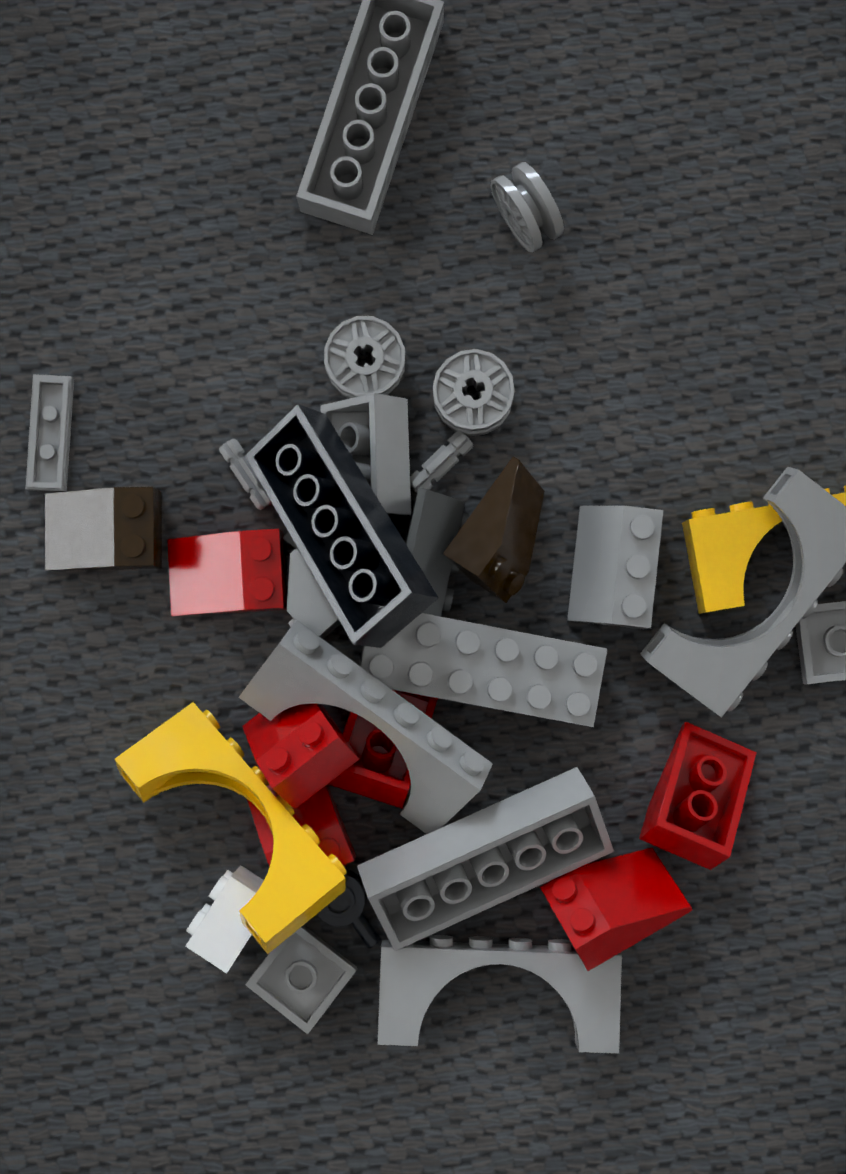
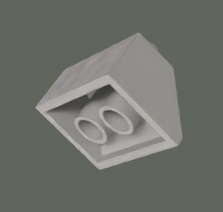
M372 393L321 405V413L327 415L389 518L411 515L408 399Z
M632 506L579 507L567 621L643 630L651 628L664 510Z

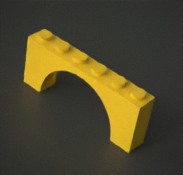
M844 486L845 493L833 494L832 496L846 506V486ZM829 488L824 489L830 494ZM752 501L729 506L730 512L717 515L715 514V508L691 512L692 519L682 523L699 614L745 606L744 578L749 559L763 536L778 523L782 522L778 513L769 503L768 506L754 508Z
M192 702L116 757L115 762L120 775L143 803L153 796L174 787L190 784H210L237 792L259 809L273 835V855L268 873L262 885L251 900L239 910L242 924L264 951L269 954L346 891L344 875L347 872L335 855L330 854L327 857L318 847L320 840L312 828L307 824L301 827L292 815L295 814L293 808L280 795L275 797L267 788L269 783L262 771L257 766L250 768L242 759L245 755L238 743L231 737L226 740L218 731L220 725L209 710L202 712Z

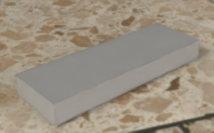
M33 374L25 487L28 491L67 492L74 378L72 376Z

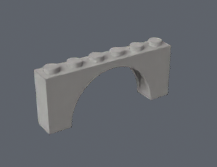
M787 467L763 497L782 519L788 531L793 551L791 580L782 601L774 612L753 629L723 639L692 637L664 623L640 653L650 665L721 718L726 711L730 712L738 706L743 697L742 691L751 680L755 681L762 676L768 666L767 660L776 649H782L790 641L793 635L792 629L801 618H807L815 610L818 604L817 598L826 587L833 586L843 574L842 567L846 563V506L803 472L795 468Z
M297 620L238 697L270 721L280 712L293 706L326 704L353 712L374 724L395 744L409 770L411 780L410 796L400 815L426 834L442 828L481 790L493 765L489 760Z
M431 935L429 936V941H416L394 951L389 940H382L377 1045L418 1046L419 1032L424 1015L435 996L446 984L471 969L486 965L502 964L520 967L533 972L547 981L560 994L572 1016L575 1044L579 1052L619 1054L622 955L620 953L587 971L571 941L564 939L548 940V946L532 945V940L528 938H510L508 944H493V939L485 936L469 937V943L453 942L452 936Z

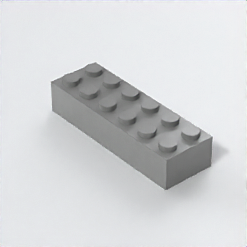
M362 0L296 196L300 212L373 235L443 26L444 1Z
M421 613L382 648L363 646L359 666L392 690L594 727L607 648Z
M575 767L357 865L367 897L394 951L606 856L614 852L595 795L578 767Z

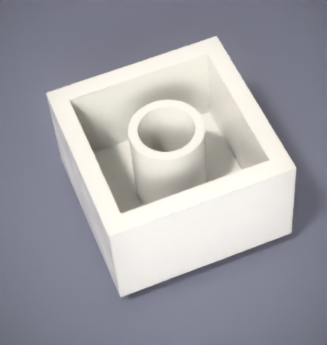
M241 865L234 873L227 870L208 896L215 900L212 906L206 903L187 928L186 932L190 933L192 937L185 947L227 974L251 937V933L242 924L239 910L251 900L264 880Z

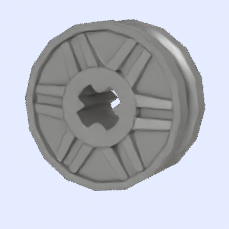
M520 162L512 168L514 184L504 175H499L491 180L490 187L498 210L518 242L528 252H535L542 247L543 243L540 230L548 238L556 239L563 234L564 225L557 204L541 177L529 164Z
M356 316L341 322L330 333L324 347V365L331 384L347 398H355L372 393L389 395L399 385L405 371V347L399 333L388 322L374 316ZM366 352L372 353L373 364L371 366L365 363L364 367L358 366L357 355L359 353L363 356Z
M479 349L460 351L447 358L436 372L433 383L435 410L442 422L454 432L461 431L467 436L485 435L500 427L510 414L515 393L513 376L506 364L494 354ZM473 385L476 391L483 390L480 392L478 400H473L471 395L464 396V394H467L468 386Z

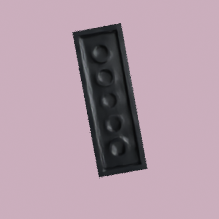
M297 404L245 455L354 645L382 648L439 598L326 414Z

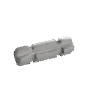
M455 432L447 440L449 445H442L421 466L423 468L421 472L416 470L410 476V487L414 492L418 493L419 487L430 490L433 487L431 483L434 480L438 482L459 462L457 457L460 454L464 457L472 449L473 443L463 432Z
M231 439L219 448V451L226 462L231 463L229 467L244 490L251 494L250 499L256 508L262 510L271 505L272 502L246 457L243 455L245 451L236 439Z

